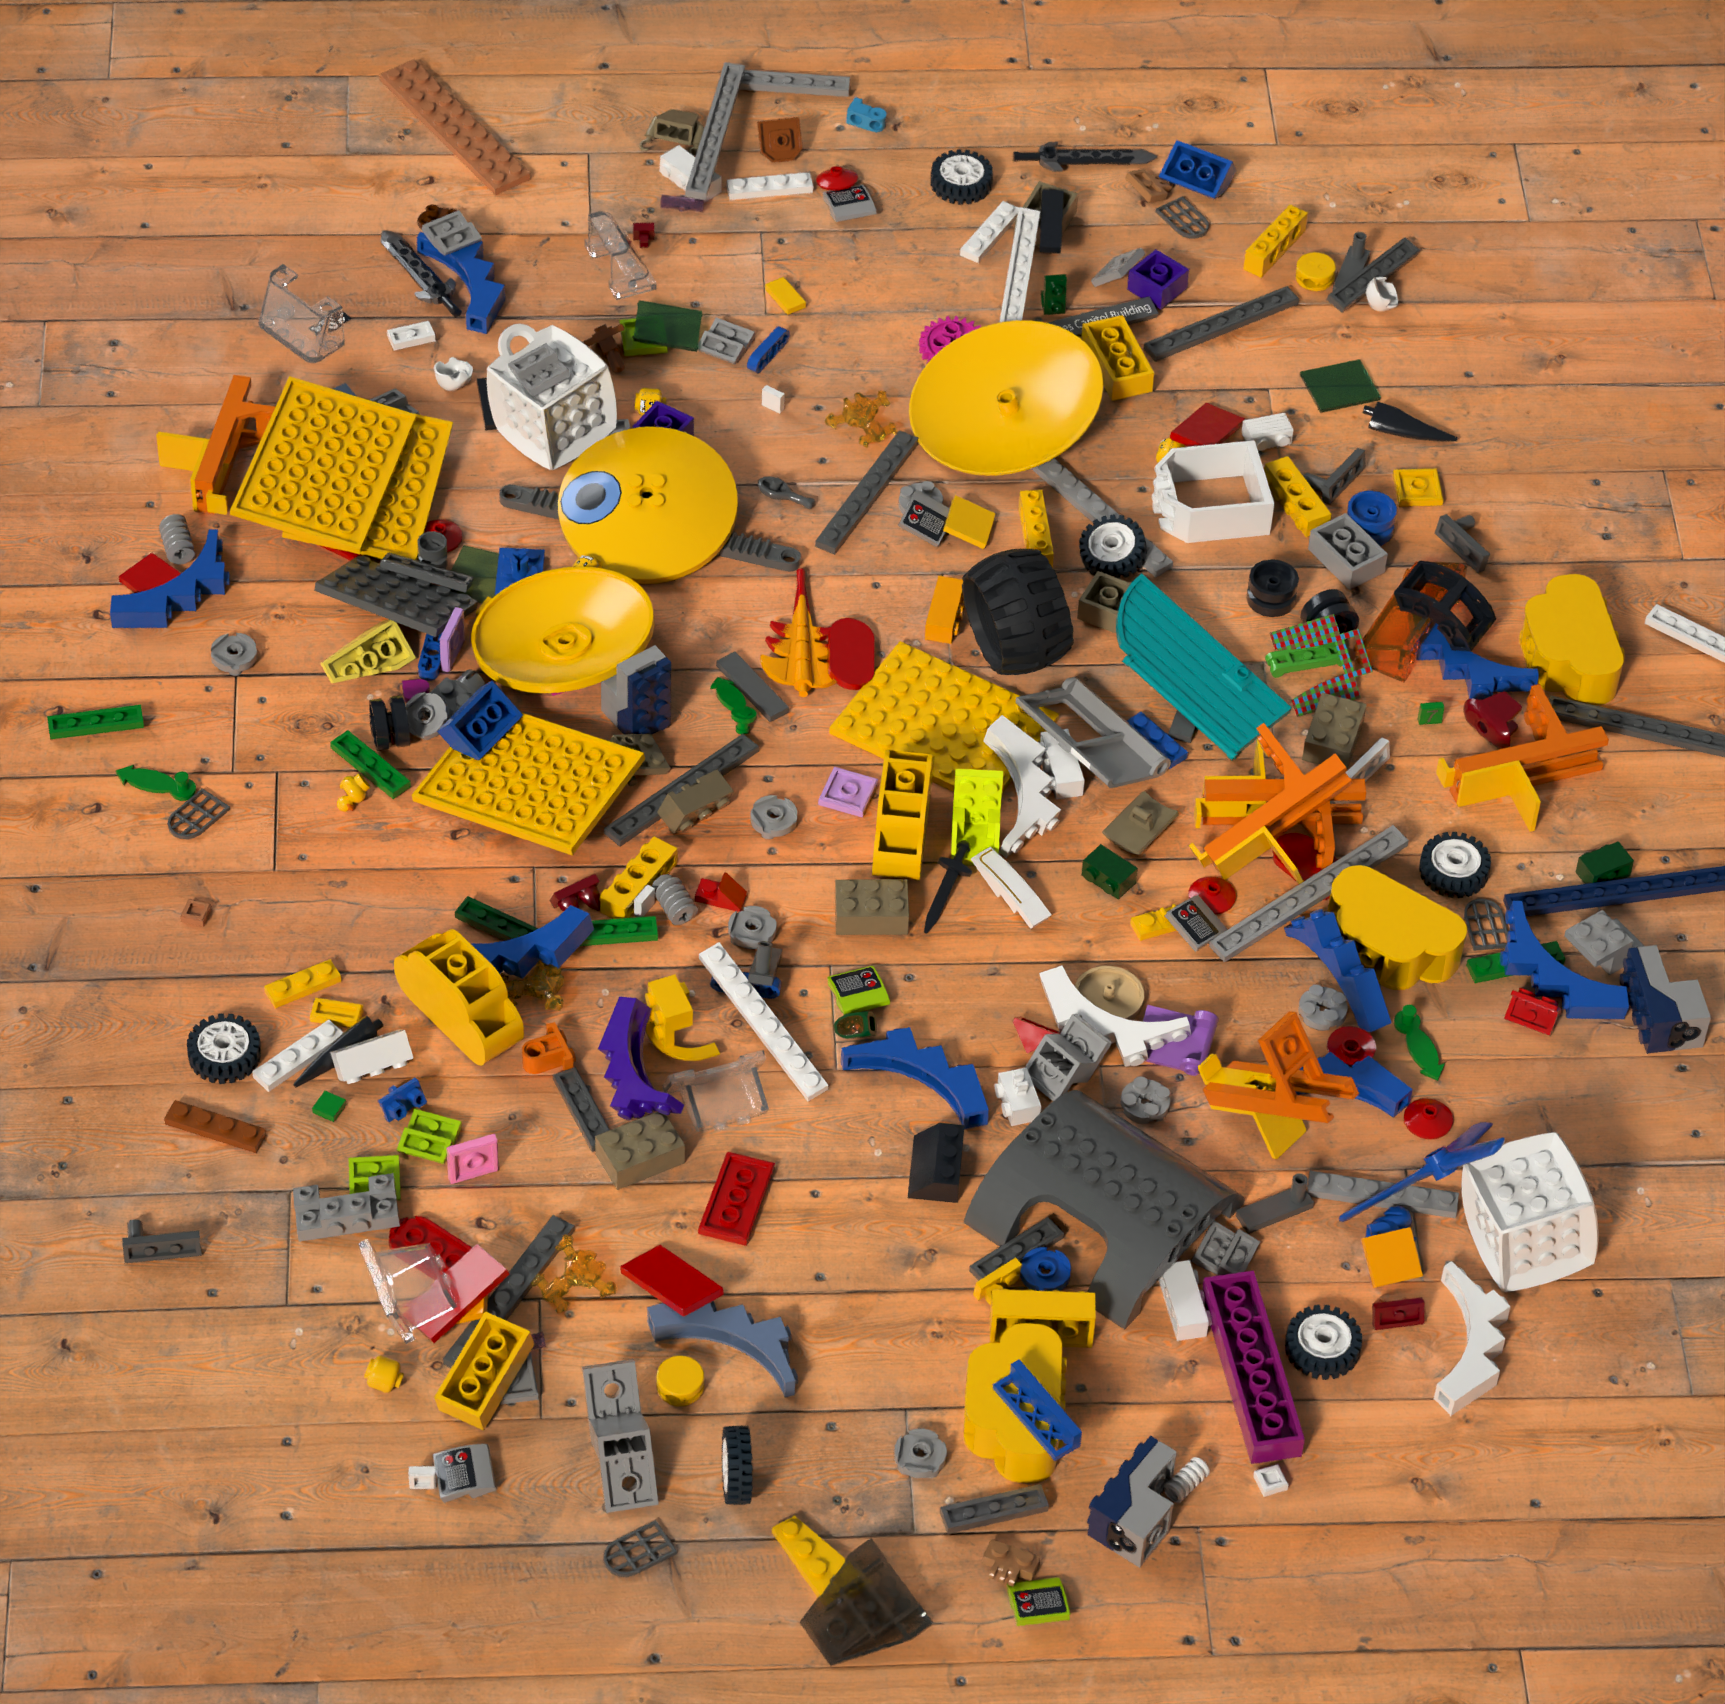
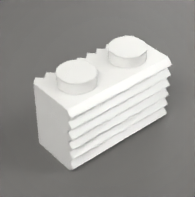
M1286 413L1243 420L1242 435L1245 441L1255 440L1257 449L1263 451L1275 446L1283 447L1287 444L1290 445L1292 443L1293 428L1290 425L1289 419H1287Z

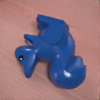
M1402 1206L1389 1207L1384 1212L1385 1216L1379 1217L1367 1225L1365 1237L1410 1227L1412 1224L1410 1212Z

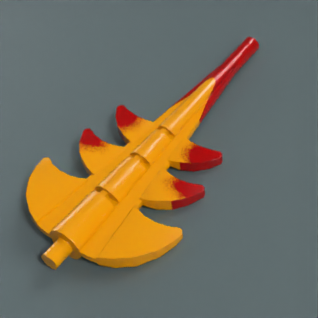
M801 568L796 571L797 589L792 623L785 624L771 621L769 625L776 634L789 639H777L767 636L765 639L768 647L774 653L786 658L761 655L760 663L765 673L771 679L783 685L794 686L799 691L800 697H806L811 687L828 688L836 684L837 681L834 678L833 680L830 678L828 663L821 662L828 659V644L816 642L828 638L830 627L812 626L806 592L805 570Z

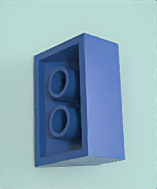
M1176 140L1159 174V178L1212 199H1217L1228 189L1236 169L1233 161Z
M490 681L480 687L437 732L452 749L480 760L523 714L493 681Z

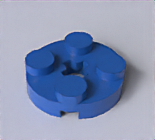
M1047 1247L1035 1248L1024 1256L1020 1277L1028 1289L1035 1291H1061L1070 1282L1071 1264L1061 1251L1056 1249L1055 1252L1047 1251ZM1041 1268L1045 1270L1050 1269L1051 1271L1049 1274L1041 1273Z

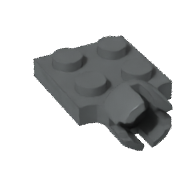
M466 670L455 680L446 677L430 692L437 694L445 700L451 717L485 684L478 673L471 676L475 672L474 670ZM425 711L423 713L426 720L430 718L431 712Z

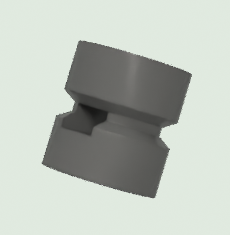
M435 531L423 533L417 540L418 561L446 569L448 564L447 540L445 536Z

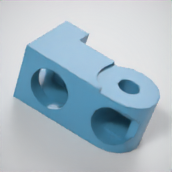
M855 97L847 109L846 124L872 132H881L885 129L886 111L882 108H873L863 104V99Z

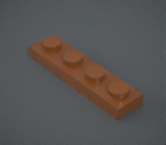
M174 1100L164 1118L165 1125L253 1153H257L267 1135L265 1128Z

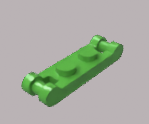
M1335 642L1309 648L1270 652L1265 656L1267 665L1271 666L1270 672L1274 678L1281 677L1285 673L1331 665L1342 666Z

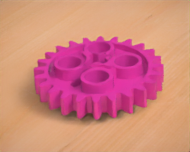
M946 316V321H943L940 317L937 323L931 321L930 327L925 326L924 332H921L919 338V353L922 354V360H927L928 364L945 346L964 334L981 328V326L974 327V321L966 323L965 317L962 321H959L958 316H955L954 320Z

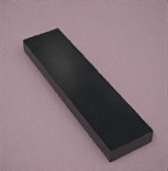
M1042 189L1039 252L1061 254L1064 190Z

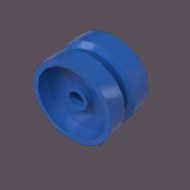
M1368 490L1352 496L1348 502L1347 514L1379 546L1386 544L1392 538L1397 511L1394 501L1388 495L1378 491Z

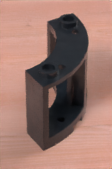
M1420 560L1394 591L1400 611L1413 613L1424 619L1429 617L1439 625L1437 629L1446 638L1451 650L1471 652L1496 621L1492 606L1471 582L1457 572L1435 562ZM1427 583H1432L1448 590L1440 602L1420 592ZM1459 599L1466 605L1473 616L1466 627L1450 611Z

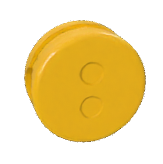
M1311 252L1304 254L1297 261L1295 279L1301 287L1307 290H1326L1334 283L1336 264L1331 257L1323 253Z
M673 1356L663 1361L656 1374V1388L660 1398L674 1406H687L696 1402L704 1391V1370L699 1362L688 1356Z

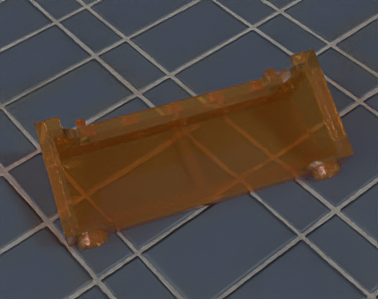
M1416 561L1411 569L1407 568V570L1404 573L1403 580L1407 577V575L1411 572V570L1416 566V564L1419 561ZM1435 562L1466 578L1468 566L1461 563ZM1427 583L1420 592L1440 602L1448 590L1441 586ZM1393 594L1362 639L1372 670L1404 683L1409 676V664L1415 662L1418 650L1437 623L1429 617L1424 619L1416 614L1400 611ZM1355 644V662L1363 665L1357 644Z

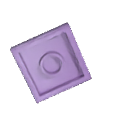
M455 607L440 637L441 671L449 672L465 641L464 611L462 608Z
M834 767L819 797L818 805L863 818L878 786V779Z

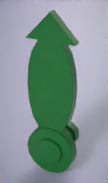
M717 677L711 684L710 689H716V696L728 710H731V718L737 722L735 731L738 734H748L750 729L749 723H753L756 720V711L746 706V700L743 694L734 686V682Z
M134 765L116 770V774L123 785L128 782L135 788L147 792L170 793L174 799L179 801L189 800L197 791L195 783L189 779L186 772L176 773L175 780H173L170 776L155 770L134 769Z
M1405 1005L1402 1011L1395 1015L1394 1027L1397 1031L1406 1035L1405 1041L1408 1051L1417 1065L1423 1069L1420 1070V1074L1438 1081L1445 1063L1438 1065L1439 1057L1434 1044L1425 1032L1419 1029L1421 1020L1416 1014L1417 1009L1415 1006Z

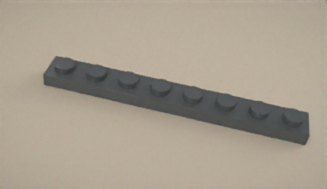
M900 430L897 432L815 540V547L834 555L838 552L917 447L919 438Z
M552 1215L509 1271L510 1275L499 1284L488 1299V1313L507 1321L574 1233L573 1224ZM480 1319L470 1322L444 1356V1365L452 1368Z

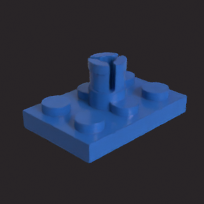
M499 548L495 595L521 579L543 572L545 550Z

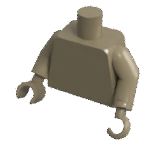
M670 109L661 115H656L652 119L645 134L646 139L640 142L639 147L642 151H648L649 148H642V146L657 138L689 146L693 145L694 147L690 148L689 153L694 156L697 154L704 126L698 121L699 115Z

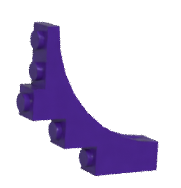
M619 997L598 1047V1050L606 1055L605 1058L610 1061L604 1078L611 1082V1086L616 1089L610 1107L618 1112L617 1115L626 1120H631L632 1118L640 1119L644 1117L645 1112L652 1113L653 1111H658L664 1115H670V1113L681 1114L684 1104L668 1093L657 1091L646 1074L643 1061V1041L652 1009L637 998Z

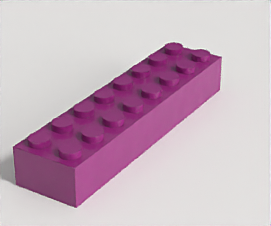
M1254 1271L1205 1277L1202 1289L1205 1296L1206 1311L1209 1310L1211 1315L1212 1333L1250 1463L1256 1464L1302 1457L1304 1435Z

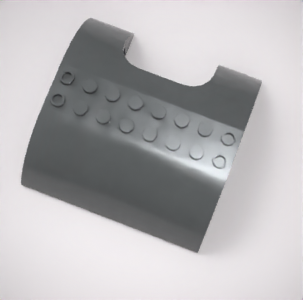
M1073 1090L1059 1096L1050 1103L997 1158L979 1185L965 1215L964 1223L1000 1247L1019 1234L1021 1216L1029 1207L1036 1203H1052L1098 1232L1104 1238L1107 1246L1106 1255L1087 1293H1095V1310L1125 1330L1140 1314L1142 1296L1220 1214L1230 1219L1236 1213V1210L1243 1206L1245 1199L1229 1186L1079 1090Z

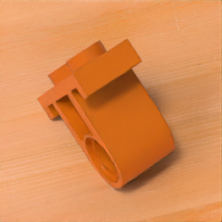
M555 1022L546 1024V1035L529 1040L522 1047V1066L530 1074H539L560 1066L565 1071L573 1068V1062H576L574 1050L568 1048L565 1033L563 1030L558 1029Z

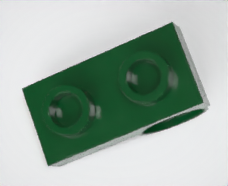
M1066 274L1044 276V290L1041 291V305L1044 315L1065 314Z

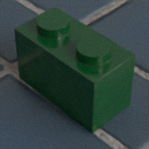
M1618 841L1581 855L1578 858L1576 874L1584 884L1624 879L1631 876L1634 860Z
M1100 844L1083 860L1081 876L1103 889L1105 893L1119 900L1136 884L1138 868Z

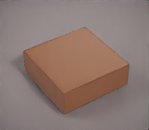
M188 899L180 920L184 923L204 927L212 906L209 903Z

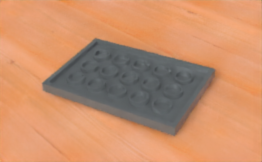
M357 556L316 582L314 589L316 592L437 637L444 631L455 607L462 608L464 617L475 611L478 605V601L471 599L467 594H458L450 591L448 587L437 586L421 579L380 568V563L373 562L366 556Z

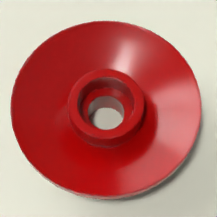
M840 166L831 167L821 172L816 178L817 185L826 190H844L858 182V175L855 171Z
M444 519L427 522L424 533L435 531L443 534L447 540V552L453 551L461 544L462 531L454 522Z
M1218 877L1200 878L1192 883L1188 892L1189 899L1199 895L1215 915L1229 911L1236 900V893L1232 885Z
M1346 1026L1338 1028L1330 1034L1327 1041V1050L1348 1066H1353L1357 1061H1362L1368 1055L1373 1058L1376 1052V1043L1367 1031L1358 1027Z
M1423 1098L1415 1100L1407 1106L1404 1112V1123L1411 1133L1420 1138L1438 1139L1445 1136L1451 1130L1453 1115L1450 1109L1442 1102Z

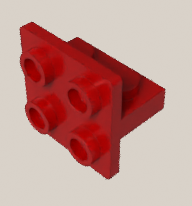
M1519 988L1518 992L1512 990V998L1504 1019L1551 1036L1558 1015L1562 1013V1010L1558 1007L1559 1003L1542 996L1541 1000L1536 999V995L1533 992Z

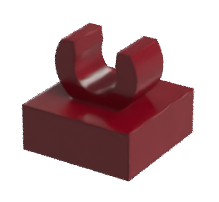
M633 223V240H639L640 248H648V240H654V223Z

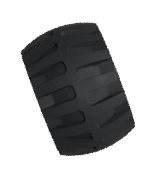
M1011 549L998 552L978 562L963 575L962 591L970 626L985 660L997 674L1021 675L1032 673L1055 663L1072 649L1074 631L1065 594L1049 560L1040 550Z

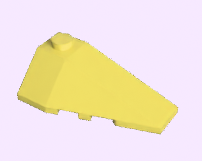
M387 619L363 632L320 664L332 684L397 670L416 659L397 622Z

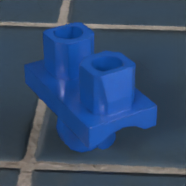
M416 1078L411 1079L398 1088L394 1085L388 1088L389 1094L378 1100L384 1112L385 1120L388 1122L394 1119L399 1121L406 1117L408 1110L413 1107L420 1108L427 1103L420 1083Z

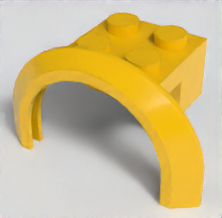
M675 974L648 982V993H645L647 1006L652 1010L645 1031L655 1047L670 1057L685 1061L704 1060L720 1055L715 1042L696 1048H683L674 1045V1031L693 1026V1009L688 1001L690 992L685 982L679 983Z

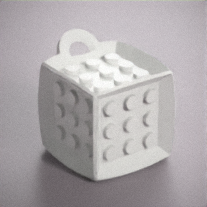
M514 324L507 327L501 333L498 340L500 356L487 367L488 400L497 430L521 453L541 466L554 470L579 457L587 448L605 438L616 428V394L609 367L587 345L554 325L536 332L528 325ZM516 336L525 337L529 344L513 354L510 349L511 340ZM547 343L556 352L558 360L569 369L571 376L532 397L512 373L508 363Z
M1551 1132L1505 1143L1494 1155L1463 1165L1462 1200L1467 1223L1478 1252L1501 1291L1510 1292L1549 1283L1595 1263L1599 1240L1595 1204L1578 1163L1558 1133Z

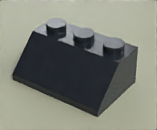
M938 1123L914 1135L907 1198L957 1203L965 1125Z

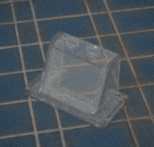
M599 211L588 214V239H585V247L592 259L606 255L611 256V280H608V287L615 299L619 300L656 290V282L625 229H622L608 212Z
M764 1050L742 1055L736 1062L695 1073L693 1069L671 1074L662 1085L664 1093L680 1092L696 1132L714 1129V1132L727 1129L728 1124L735 1122L738 1125L747 1124L752 1121L751 1118L760 1116L769 1110L757 1072L766 1060Z
M368 1239L358 1243L386 1317L405 1344L415 1340L412 1333L413 1329L457 1307L450 1289L453 1286L452 1280L447 1272H443L446 1265L440 1254L436 1255L430 1243L378 1252L375 1251Z

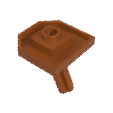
M799 117L757 121L760 153L772 163L794 160L802 150Z
M623 323L613 328L612 326L607 328L606 324L595 328V334L583 341L588 347L597 342L599 343L614 373L621 372L625 368L619 354L620 351L613 338L614 334L625 330Z

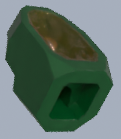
M873 1011L845 1014L837 1019L833 1028L838 1036L845 1039L876 1036V1017Z

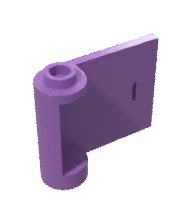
M1147 1005L1143 1022L1170 1021L1187 1016L1191 1035L1187 1036L1183 1041H1172L1164 1044L1159 1049L1147 1050L1148 1059L1145 1062L1182 1070L1188 1075L1197 1076L1200 1074L1198 1066L1209 1055L1219 1020L1218 1016L1204 1010L1196 1011L1195 1015L1192 1016Z

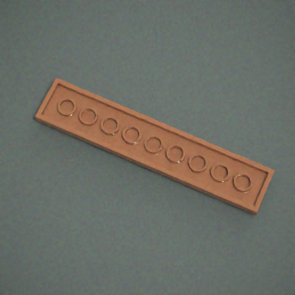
M415 59L380 74V81L495 196L530 180V173Z

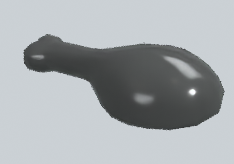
M766 476L758 480V488L769 498L790 500L803 505L807 509H811L815 504L813 498H806L794 493L789 485L779 478Z

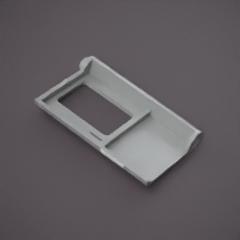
M1078 677L1067 678L1063 682L1062 688L1016 697V704L1053 736L1059 742L1058 745L1067 753L1073 754L1109 788L1160 777L1170 767L1171 760ZM1065 703L1103 737L1076 742L1039 707Z

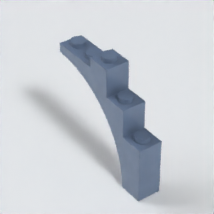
M714 1301L685 1317L664 1303L647 1307V1323L655 1342L667 1339L696 1338L728 1345L747 1354L762 1365L775 1379L784 1397L795 1395V1384H798V1377L795 1369H791L789 1366L790 1357L788 1353V1341L792 1340L788 1325L784 1326L781 1317L754 1323L751 1313H746L743 1304L717 1311Z

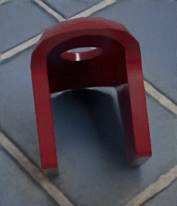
M1504 691L1483 700L1467 699L1463 707L1466 721L1483 738L1487 739L1497 748L1504 749L1510 747V736L1518 729V724L1512 719L1521 712L1522 706Z

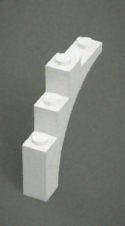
M1001 715L987 729L983 742L999 756L1007 767L1014 781L1018 796L1016 824L1003 840L999 851L1001 855L1007 858L1012 852L1017 853L1023 846V841L1026 838L1030 840L1036 832L1043 836L1048 830L1053 831L1060 821L1057 818L1061 809L1047 799L1052 791L1050 786L1053 778L1039 768L1044 761L1042 756L1045 748Z
M1063 966L1039 973L1041 984L1059 1032H1062L1072 1014H1078L1112 1043L1116 1042L1125 1067L1142 1064L1148 1059L1147 1050L1149 1049L1156 1050L1163 1047L1166 1043L1172 1041L1180 1042L1191 1035L1187 1016L1161 1022H1142L1121 1018L1096 1007L1081 995L1068 978Z
M1451 1261L1444 1266L1441 1281L1453 1294L1462 1311L1467 1331V1347L1461 1360L1451 1373L1437 1384L1434 1399L1452 1416L1497 1385L1500 1370L1492 1359L1502 1353L1505 1337L1497 1327L1508 1320L1511 1306L1503 1296H1500L1494 1290L1485 1294L1479 1285L1467 1277L1462 1268H1458Z

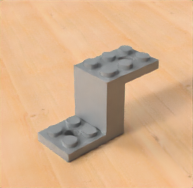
M634 1359L583 1366L582 1372L590 1438L599 1458L606 1513L659 1505L650 1429L641 1413ZM610 1383L618 1385V1391L614 1395L604 1393L605 1387ZM627 1476L636 1478V1483L631 1488H624L622 1486V1481Z

